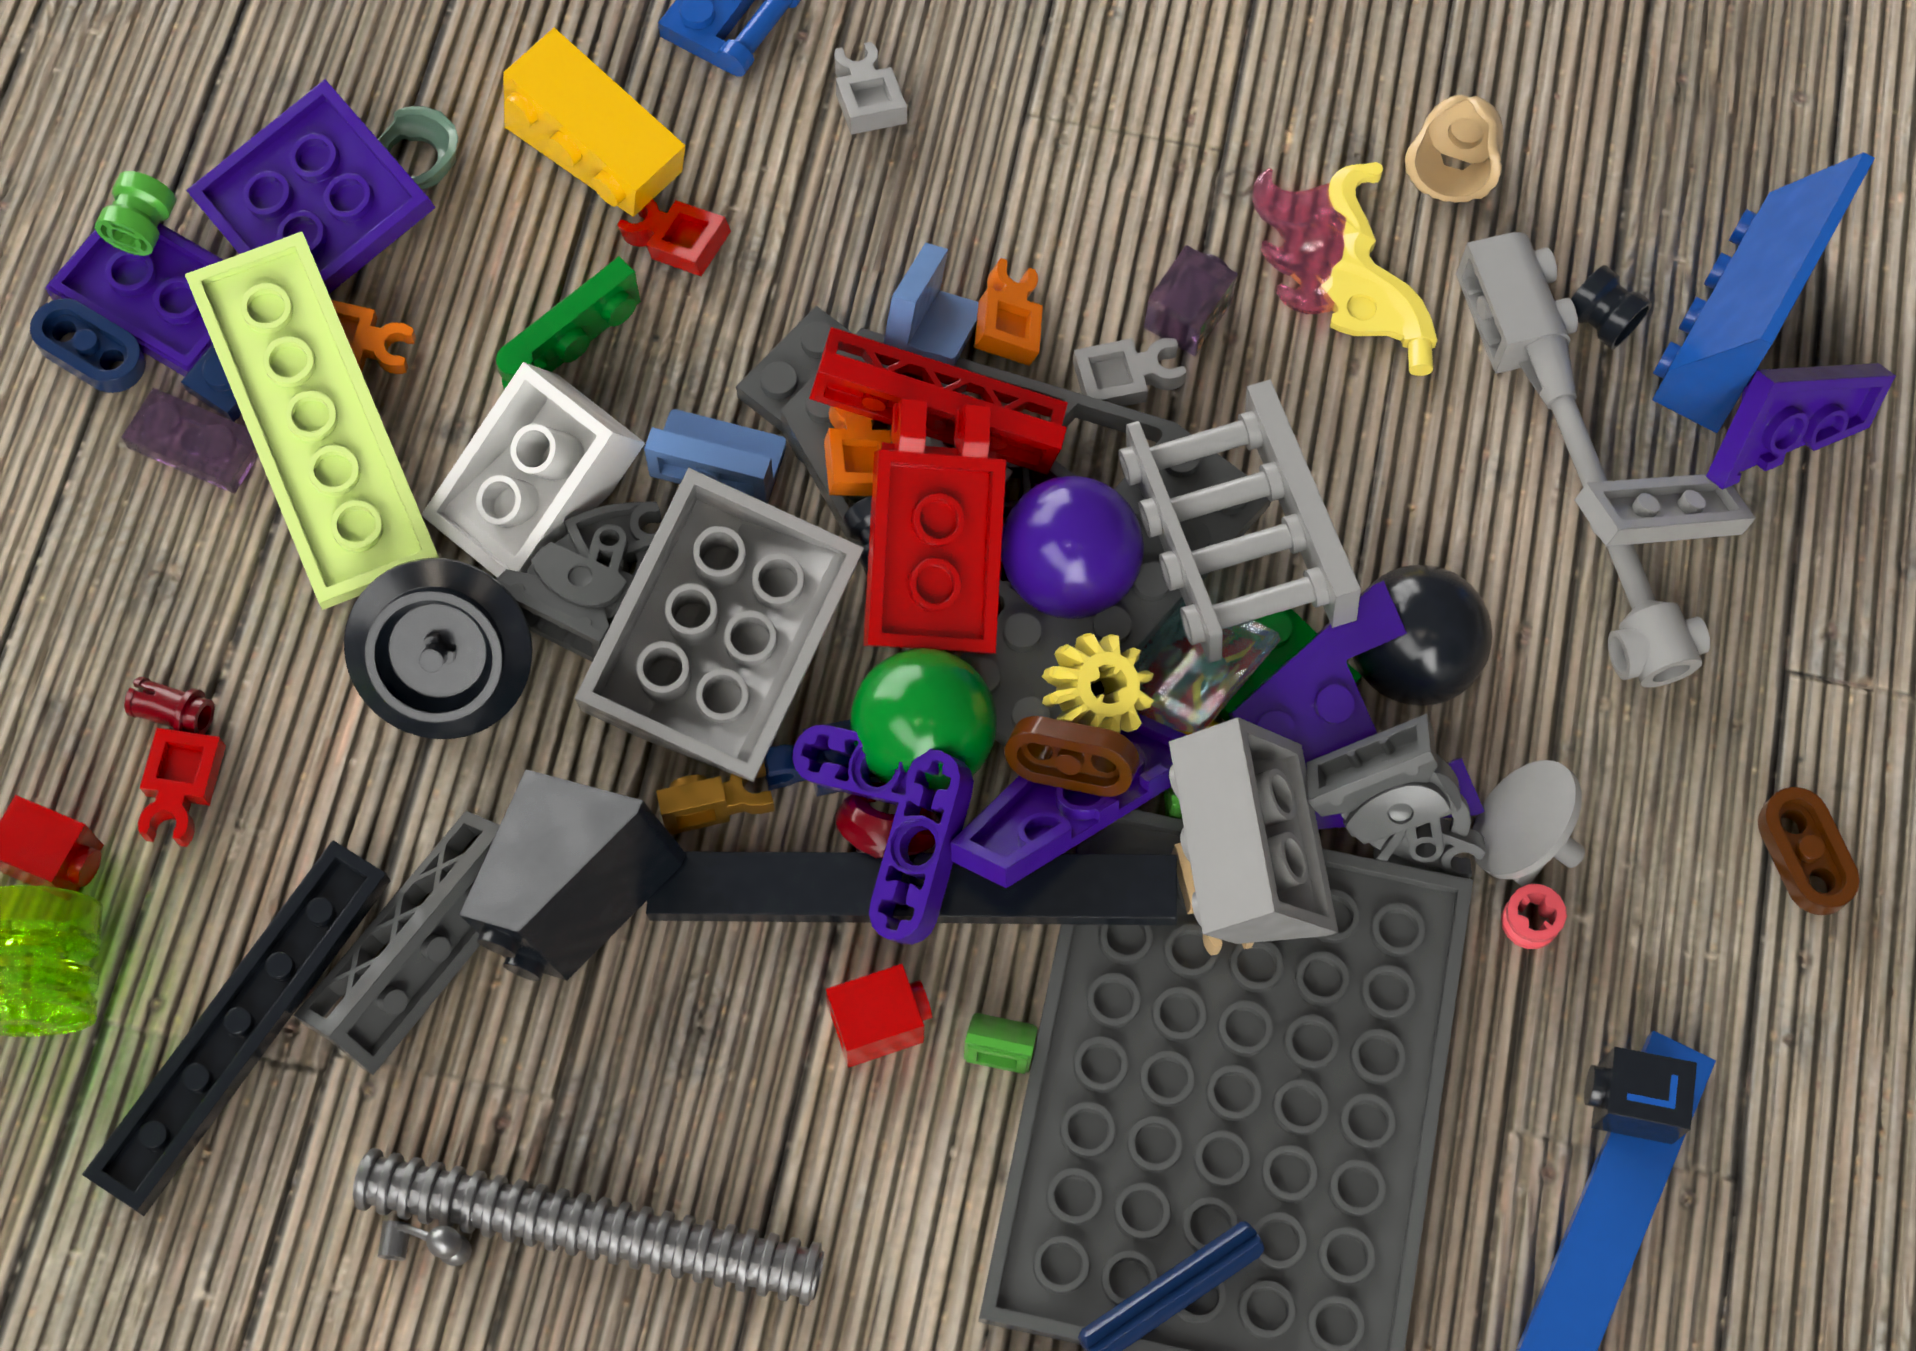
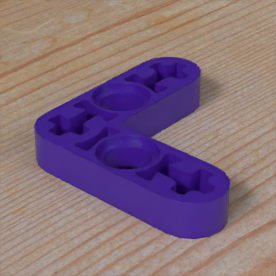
M830 725L810 727L798 737L793 749V763L796 771L802 778L828 789L898 805L871 898L869 917L872 927L876 932L888 940L911 945L923 941L932 933L941 909L953 865L951 861V841L963 829L973 793L974 780L971 770L963 761L942 751L930 748L926 753L913 760L908 772H905L902 762H899L898 769H895L892 779L883 786L874 787L869 778L866 755L862 751L863 745L856 731ZM854 741H858V742H859V744H858V746H857L856 748H855V745H854ZM832 749L851 757L849 769L830 762L823 764L816 762L819 751ZM938 763L943 764L942 774L951 778L948 790L939 789L934 791L929 788V783L926 780L925 773L939 775ZM921 808L943 814L941 822L939 823L919 815ZM930 830L936 842L935 851L926 863L919 866L913 865L908 855L909 843L918 832ZM905 873L918 879H923V887L901 882L902 874ZM896 904H907L914 908V915L911 921H900L898 918L893 917V910Z

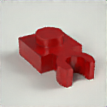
M652 199L638 213L640 217L644 218L643 221L629 223L620 219L617 224L623 239L632 246H646L653 260L701 277L731 233L724 216L675 200L666 213L660 211L657 203Z
M156 728L140 784V789L146 797L156 798L154 802L142 811L138 820V831L146 841L154 842L159 825L166 820L172 819L176 820L172 838L179 846L187 847L194 837L195 824L189 814L191 803L206 806L211 804L226 748L220 737Z

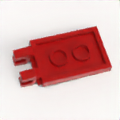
M901 398L899 403L893 404L892 443L882 442L881 449L874 452L863 646L900 649L926 648L946 652L996 654L1006 459H996V451H989L991 406L964 404L963 408L956 409L955 448L925 446L927 400Z

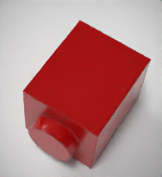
M18 795L14 796L0 820V871L3 874L69 902L73 901L79 888L88 885L96 875L100 866L101 850L104 844L86 824Z
M903 963L825 989L827 1007L848 1068L924 1043L923 1021L933 1018L931 1007L921 980L909 983Z

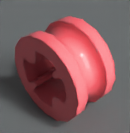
M1542 884L1525 885L1518 888L1505 904L1501 914L1502 928L1506 936L1517 946L1525 949H1540L1549 945L1563 929L1567 918L1566 906L1560 895L1552 888ZM1529 903L1538 905L1539 915L1549 918V923L1544 921L1538 930L1530 929L1529 919L1523 915H1518V910L1523 912Z

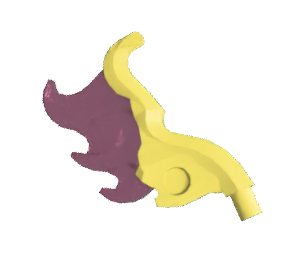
M1378 162L1346 166L1336 172L1330 183L1299 192L1282 190L1272 183L1273 170L1271 168L1261 173L1253 187L1252 201L1255 210L1262 220L1275 227L1284 239V244L1280 247L1263 241L1261 245L1262 254L1274 268L1291 276L1300 285L1296 290L1284 284L1278 285L1276 293L1282 302L1292 310L1304 314H1321L1333 311L1330 328L1352 336H1388L1399 340L1402 343V347L1408 348L1409 373L1415 376H1425L1432 373V348L1436 346L1437 337L1431 316L1423 300L1408 284L1376 265L1370 257L1376 240L1356 198L1355 190L1361 183H1378L1383 171L1382 165Z

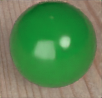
M910 649L886 658L867 674L853 700L850 728L852 731L857 732L863 745L862 751L866 755L869 771L885 784L892 779L895 769H898L899 762H902L905 772H908L913 760L926 753L930 748L942 751L963 761L971 770L973 776L984 764L992 750L996 737L997 713L989 687L982 676L966 661L942 650ZM854 741V745L856 748L859 744L858 741ZM938 763L939 775L925 773L926 780L929 783V788L934 791L939 789L948 790L951 778L942 774L943 764Z

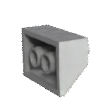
M1239 717L1169 741L1173 763L1169 770L1171 787L1180 803L1184 828L1181 830L1180 841L1183 852L1191 864L1195 892L1192 895V908L1197 922L1202 927L1203 934L1234 944L1321 937L1338 933L1315 810L1308 802L1307 770L1302 745Z

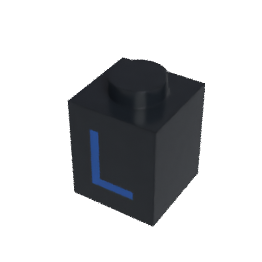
M1614 1047L1598 1063V1066L1591 1065L1587 1074L1584 1103L1587 1106L1593 1107L1591 1128L1667 1144L1675 1143L1691 1130L1697 1063Z

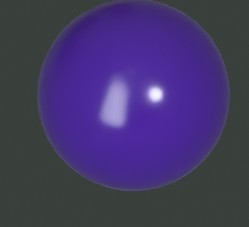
M1063 476L1038 484L1025 493L1013 506L1003 527L1001 559L1010 584L1017 594L1030 606L1044 614L1057 618H1087L1116 605L1132 588L1139 575L1143 561V533L1137 515L1131 505L1122 495L1107 484L1088 477Z

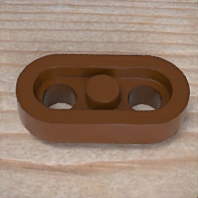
M1029 716L1021 719L1015 725L1004 751L1006 761L1012 770L1028 781L1103 797H1113L1126 792L1133 781L1140 762L1136 747L1128 738L1118 732L1043 716Z
M1788 787L1776 792L1762 807L1758 816V828L1790 897L1801 909L1811 914L1830 915L1838 912L1856 895L1860 878L1858 869L1826 804L1818 795L1801 787ZM1781 818L1793 820L1798 826L1799 834H1792L1786 831L1782 826ZM1810 876L1821 878L1827 886V893L1815 890L1810 884Z

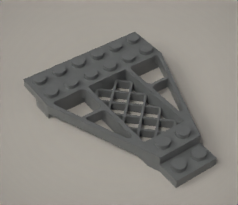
M816 305L736 386L737 398L784 434L797 459L804 463L847 540L861 546L859 542L854 541L849 536L844 524V515L849 509L843 496L829 495L824 439L828 428H834L829 420L830 406L809 399L830 328L834 327L846 332H852ZM861 328L856 333V335L874 341L884 342V334ZM840 350L836 352L837 354L865 362L862 357ZM959 357L955 364L956 367L1068 402L1062 424L1065 427L1075 418L1126 433V424L1139 421L1146 439L1156 442L1155 445L1192 435L1176 422ZM909 372L902 374L924 381L921 376ZM886 424L887 430H890L891 434L892 425ZM1219 454L1159 471L1170 498L1247 476ZM1056 460L1047 475L1006 462V467L1013 471L1011 478L1021 477L1022 496L1030 490V480L1038 485L1057 477L1076 476ZM1124 478L1114 489L1125 498L1137 515L1144 541V555L1139 575L1129 592L1116 605L1087 618H1057L1036 610L1017 594L1009 581L1000 580L996 654L963 653L959 657L970 664L982 676L990 689L997 713L995 740L1005 747L1015 725L1021 719L1029 716L1057 719L1062 712L1059 704L1053 707H1047L1042 704L1044 696L1056 691V687L1049 684L1041 676L1044 674L1045 669L1059 666L1054 655L1059 647L1066 644L1075 647L1077 637L1086 633H1092L1098 642L1109 634L1119 635L1121 653L1133 647L1142 650L1184 603L1180 590L1170 591L1164 580L1159 554L1165 551L1159 536L1149 538L1143 526L1138 503L1144 500L1138 484L1129 486ZM868 496L846 497L856 504ZM1266 496L1180 522L1190 550H1197L1243 536L1266 511L1271 502ZM1018 500L1004 501L1003 518L1008 517ZM1209 573L1201 575L1202 580H1204ZM1101 681L1091 682V690L1094 696L1104 692Z

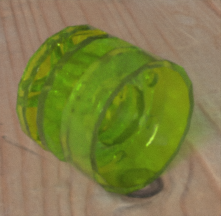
M0 886V1036L36 1037L62 1035L84 1030L96 1024L98 999L91 994L98 990L99 973L92 967L82 964L98 956L101 948L103 905L94 897L74 890L48 886Z

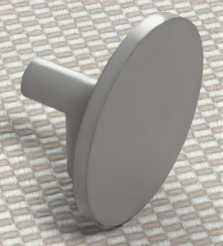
M1540 760L1526 764L1513 771L1493 789L1482 805L1485 812L1477 815L1473 830L1479 832L1484 837L1486 850L1482 860H1479L1474 856L1475 861L1484 871L1499 879H1513L1523 887L1531 884L1546 863L1553 857L1568 868L1577 866L1583 860L1585 855L1584 847L1570 837L1579 818L1582 804L1580 783L1574 773L1559 762Z

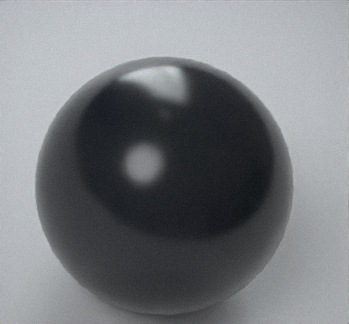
M1433 565L1404 566L1382 575L1371 585L1384 580L1407 634L1352 657L1360 674L1380 694L1408 705L1425 706L1439 704L1463 693L1482 673L1492 646L1491 619L1479 593L1461 576Z

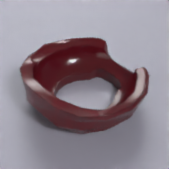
M871 782L874 787H880L885 785V783ZM851 794L843 800V803L836 812V827L842 836L857 849L875 858H883L895 814H887L871 807L869 803L876 802L874 799ZM921 808L919 815L939 822L938 816L934 811L931 812ZM930 830L920 831L912 837L908 846L909 856L926 851L936 844L934 835Z

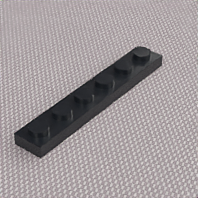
M332 840L82 1175L145 1216L391 882L388 875Z

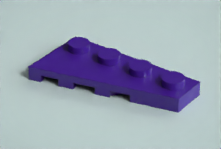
M1138 713L1142 722L1140 727L1131 732L1121 730L1120 734L1128 738L1136 747L1140 758L1139 767L1128 790L1117 796L1103 797L1034 783L1018 776L951 841V861L1004 888H1008L1171 787L1169 770L1173 765L1169 741L1186 736V734Z

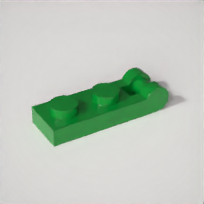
M620 256L498 351L496 365L502 377L504 390L523 362L553 372L564 362L570 363L584 354L593 339L610 326L621 325L633 314L636 306L641 302L636 274Z

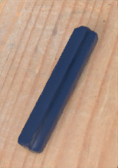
M1239 1222L1084 1327L1078 1336L1084 1351H1123L1259 1258L1265 1250L1260 1236L1248 1222Z

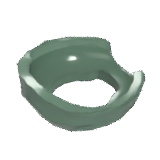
M426 106L403 107L395 111L394 121L378 139L389 152L402 139L423 141L431 144L437 150V162L429 171L419 176H410L422 190L437 185L456 163V148L459 137L455 125L441 111Z

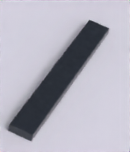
M685 851L686 856L682 866L647 900L646 915L650 921L871 923L869 917L870 902L883 858H875L863 852ZM933 853L910 855L909 859L913 865L919 866L926 863ZM1061 854L1008 888H1004L953 862L937 923L1177 925V855ZM905 873L902 874L901 882L923 887V879H918ZM896 904L893 910V917L898 918L900 921H911L914 915V908L907 904Z

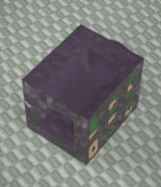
M1186 245L1149 296L1144 328L1161 338L1176 339L1179 348L1196 356L1230 307L1238 273L1229 269L1227 264L1219 257L1209 253L1202 254Z

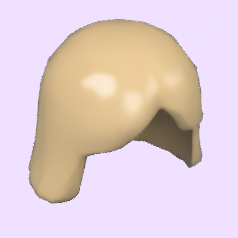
M1464 95L1446 98L1434 107L1426 118L1419 134L1408 147L1405 156L1406 173L1419 191L1430 195L1432 198L1454 203L1482 199L1490 193L1497 185L1502 173L1501 155L1504 131L1500 114L1496 108L1478 96L1468 97ZM1441 154L1471 163V165L1464 170L1445 166Z

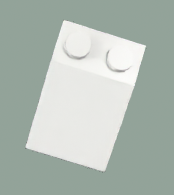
M523 362L421 515L497 578L506 569L527 573V569L532 564L531 559L540 547H544L549 542L556 543L566 534L565 520L582 512L597 508L613 492L645 445V442L558 374Z

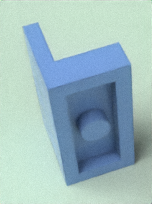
M925 242L892 295L883 343L955 366L976 328L978 302L940 291L948 249Z
M673 409L669 412L663 430L651 428L644 451L650 477L680 484L689 467L768 504L787 445L786 439L783 436Z

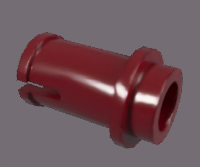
M138 677L132 683L134 687L143 689V692L129 688L126 693L124 708L128 716L149 720L174 728L177 731L205 734L214 717V702L207 699L205 693L197 688H191L185 692L153 682L146 677Z

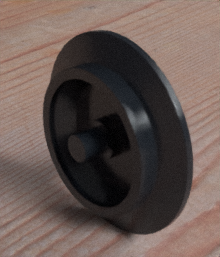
M422 558L399 564L379 575L366 587L355 602L349 614L344 635V654L348 673L364 702L374 713L392 726L406 733L430 739L466 737L487 729L498 722L512 709L520 698L527 684L532 666L533 647L531 633L525 615L515 598L499 581L488 573L470 564L452 559Z

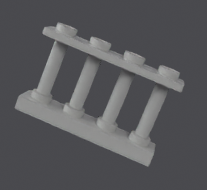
M1271 379L1246 386L1245 412L1238 415V421L1152 447H1149L1139 421L1126 424L1127 447L1118 450L1123 475L1129 486L1139 485L1144 500L1138 503L1143 526L1149 538L1159 536L1165 551L1159 554L1164 580L1170 591L1180 590L1186 605L1180 608L1184 631L1191 645L1201 643L1208 663L1222 659V629L1304 604L1312 603L1315 608L1323 606L1332 628L1357 621L1361 588ZM1244 445L1248 450L1257 448L1263 462L1259 467V472L1174 498L1169 497L1159 472L1166 468ZM1266 496L1270 502L1279 500L1285 515L1281 518L1280 525L1197 550H1190L1180 522ZM1289 549L1292 554L1301 553L1308 569L1304 570V578L1212 605L1201 575Z

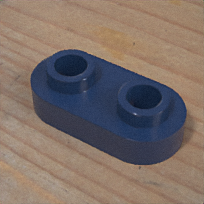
M66 298L52 300L41 306L31 319L30 334L43 356L102 392L117 393L125 391L134 386L144 374L146 359L135 337L76 300ZM75 333L71 340L60 342L64 335ZM123 361L119 367L107 370L112 363Z

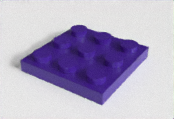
M326 79L186 190L239 254L303 232L328 294L436 208L429 197Z

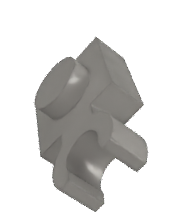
M872 42L864 43L865 58L860 61L849 60L845 56L842 47L836 48L834 52L835 74L837 76L836 96L851 135L907 124L906 102L892 67L878 70V50Z
M1133 338L1074 350L1073 365L1081 393L1119 406H1128L1146 402L1148 394L1147 385H1153L1161 390H1173L1181 387L1186 377L1185 366L1167 369L1159 364L1161 360L1176 357L1178 349L1177 340L1173 338L1159 339L1152 343L1147 351L1140 353L1136 351Z

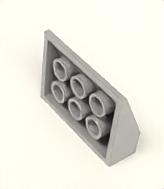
M688 467L575 696L579 708L582 712L641 739L754 782L864 552V548Z

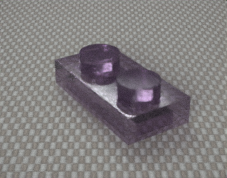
M152 388L122 435V439L128 449L234 494L259 456L247 427L155 388Z

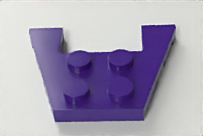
M1384 580L1369 586L1360 594L1357 621L1332 628L1329 622L1297 654L1288 659L1228 714L1230 720L1239 717L1301 744L1305 765L1308 761L1377 734L1347 665V660L1407 634ZM1462 758L1447 762L1458 778L1460 793L1468 803L1470 816L1485 812ZM1315 811L1318 829L1346 827L1341 813L1321 817ZM1450 814L1443 818H1452V815Z

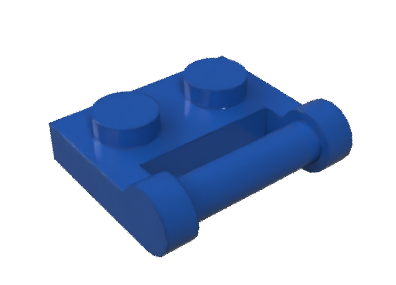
M675 0L658 22L659 34L665 40L734 76L742 77L754 63L753 53L788 8H795L801 0H765L735 40L728 39L727 41H724L755 0Z

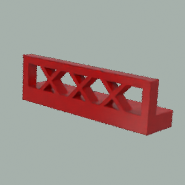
M834 327L830 328L810 393V400L892 425L893 404L899 403L901 398L927 400L926 436L954 445L956 409L963 408L964 404L991 406L989 451H996V459H1006V462L1046 475L1048 474L1062 449L1067 429L1062 424L1068 402ZM840 350L862 357L865 362L837 354L836 352ZM909 372L921 376L924 381L902 374ZM969 391L978 394L983 400L962 394V392ZM1025 409L1040 415L1049 417V420L1046 421L1028 414L1021 413L1020 411Z

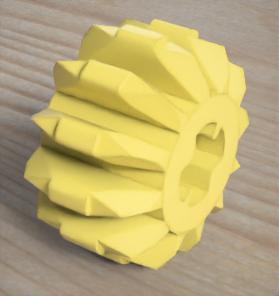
M1086 633L1076 638L1075 647L1066 644L1055 651L1054 655L1059 666L1045 669L1041 677L1049 684L1055 686L1056 691L1044 696L1042 704L1047 707L1059 704L1062 712L1057 717L1058 720L1109 729L1121 733V730L1131 732L1137 730L1142 724L1136 710L1150 708L1154 702L1148 694L1140 690V685L1151 681L1154 673L1148 670L1136 671L1134 664L1139 660L1141 650L1133 647L1121 653L1119 635L1109 634L1098 642L1094 634ZM1101 681L1105 694L1094 696L1091 690V682Z

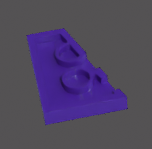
M1879 363L1757 370L1753 379L1749 381L1743 390L1742 402L1706 477L1723 490L1739 483L1741 478L1740 472L1757 465L1766 472L1782 465L1786 453L1806 445L1813 451H1816L1870 428L1896 375Z

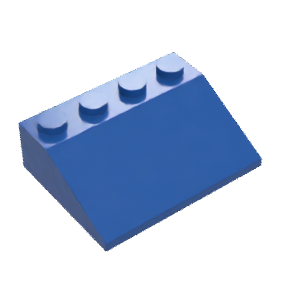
M1863 152L1769 192L1757 214L1748 209L1745 210L1728 240L1739 247L1733 257L1721 252L1704 282V285L1714 289L1708 301L1696 296L1678 328L1689 335L1682 347L1673 342L1669 343L1653 374L1663 379L1652 399L1653 401L1718 433L1744 388L1773 344L1875 157Z

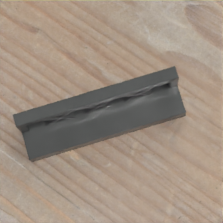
M465 811L294 1016L308 1028L330 1040L361 1068L374 1075L480 946L477 942L480 934L459 914L500 825ZM477 835L478 838L473 842V844L468 848V850L465 853L461 854V852L466 848V846L471 842V840ZM432 892L421 905L417 906L426 894ZM385 944H388L386 948L381 952V954L378 957L374 958V956L379 952V950ZM345 995V997L340 1001V1003L335 1007V1009L329 1014V1016H328L327 1018H324V1016H325V1015L327 1014V1012L332 1008V1006L338 1001V999H339L340 997H342V996Z

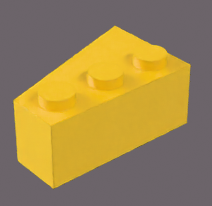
M555 27L503 72L504 127L594 189L609 205L618 206L634 217L682 173L686 145Z

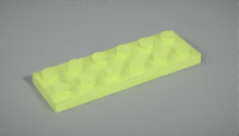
M303 232L186 273L185 277L322 610L360 596L366 587L379 575L399 564L422 558H439Z

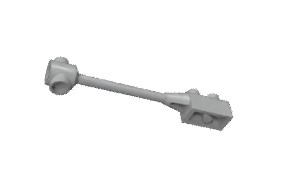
M1521 232L1506 233L1467 242L1456 276L1495 374L1522 368L1547 408L1552 410L1582 486L1584 487L1588 482L1608 481L1575 401L1577 395L1568 345L1570 343L1569 334L1577 331L1578 317L1571 299L1554 300L1548 284L1554 283L1557 278V265L1552 251L1547 247L1534 250L1528 235ZM1634 544L1607 547L1632 608V611L1619 624V630L1611 631L1608 637L1609 655L1617 675L1622 680L1638 677L1643 687L1650 688L1676 682L1697 671L1702 666L1700 655L1708 653L1710 649V636L1704 621L1698 616L1685 619L1677 603L1656 601Z

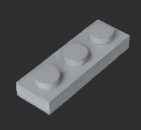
M1707 474L1588 482L1574 499L1589 521L1593 532L1602 540L1606 547L1743 535L1756 519L1733 486L1722 490L1706 477Z

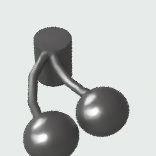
M383 1221L377 1256L379 1258L398 1261L405 1260L409 1234L425 1240L429 1251L448 1265H462L471 1256L472 1249L469 1241L449 1226H438L427 1232L413 1227L406 1222Z

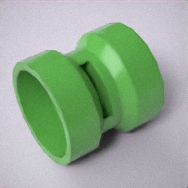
M124 171L119 174L112 189L115 201H113L112 205L102 209L94 228L99 236L115 248L130 254L147 256L152 254L159 239L160 233L157 229L159 223L169 218L177 199L174 193L159 180L140 172Z

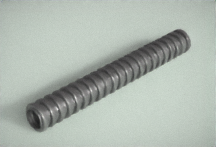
M376 1148L370 1149L363 1156L353 1185V1200L358 1210L366 1211L372 1205L376 1206L378 1214L385 1216L392 1210H396L397 1216L400 1219L408 1220L414 1214L418 1215L420 1223L427 1225L433 1219H438L440 1226L452 1227L454 1223L460 1224V1230L469 1234L475 1228H480L483 1237L492 1238L498 1232L502 1233L504 1241L511 1243L516 1237H522L525 1246L534 1247L540 1241L544 1242L546 1250L553 1252L558 1246H564L567 1255L576 1256L579 1250L586 1251V1256L590 1260L596 1261L600 1255L608 1256L609 1264L618 1265L621 1259L629 1260L630 1268L639 1270L642 1264L650 1265V1271L655 1274H660L663 1268L671 1269L672 1277L681 1279L684 1273L693 1274L692 1279L697 1283H703L706 1277L713 1278L716 1287L723 1288L726 1282L735 1283V1289L739 1292H745L748 1286L755 1287L758 1296L766 1297L769 1291L778 1292V1299L781 1301H788L790 1295L799 1297L800 1305L809 1306L811 1300L815 1299L823 1267L824 1251H822L821 1243L812 1242L810 1248L802 1247L801 1240L794 1237L790 1239L789 1244L780 1242L779 1234L770 1233L768 1238L764 1239L759 1237V1232L756 1229L750 1228L746 1234L738 1233L736 1225L728 1224L725 1230L717 1228L716 1221L709 1219L706 1220L703 1226L696 1224L695 1217L691 1215H686L683 1221L675 1220V1215L672 1211L665 1210L662 1216L654 1215L653 1208L644 1206L640 1212L633 1211V1205L625 1201L619 1207H614L610 1198L602 1197L598 1203L591 1202L590 1194L583 1192L577 1198H572L568 1189L560 1188L556 1194L549 1193L548 1185L541 1183L535 1189H530L528 1182L522 1179H518L514 1185L508 1184L506 1176L497 1175L493 1180H488L487 1174L480 1170H476L472 1176L466 1175L465 1168L461 1166H455L450 1172L446 1171L445 1165L442 1162L435 1161L430 1167H427L422 1158L413 1157L408 1163L404 1162V1156L400 1153L393 1152L388 1158H385L383 1152Z

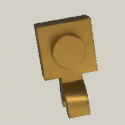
M764 762L756 778L766 776ZM734 774L730 775V781L723 783L721 776L707 779L704 775H688L672 781L669 788L656 790L664 827L671 835L730 822L729 815L741 812L750 814L773 812L775 808L771 790L754 794L744 789L745 784L749 780Z

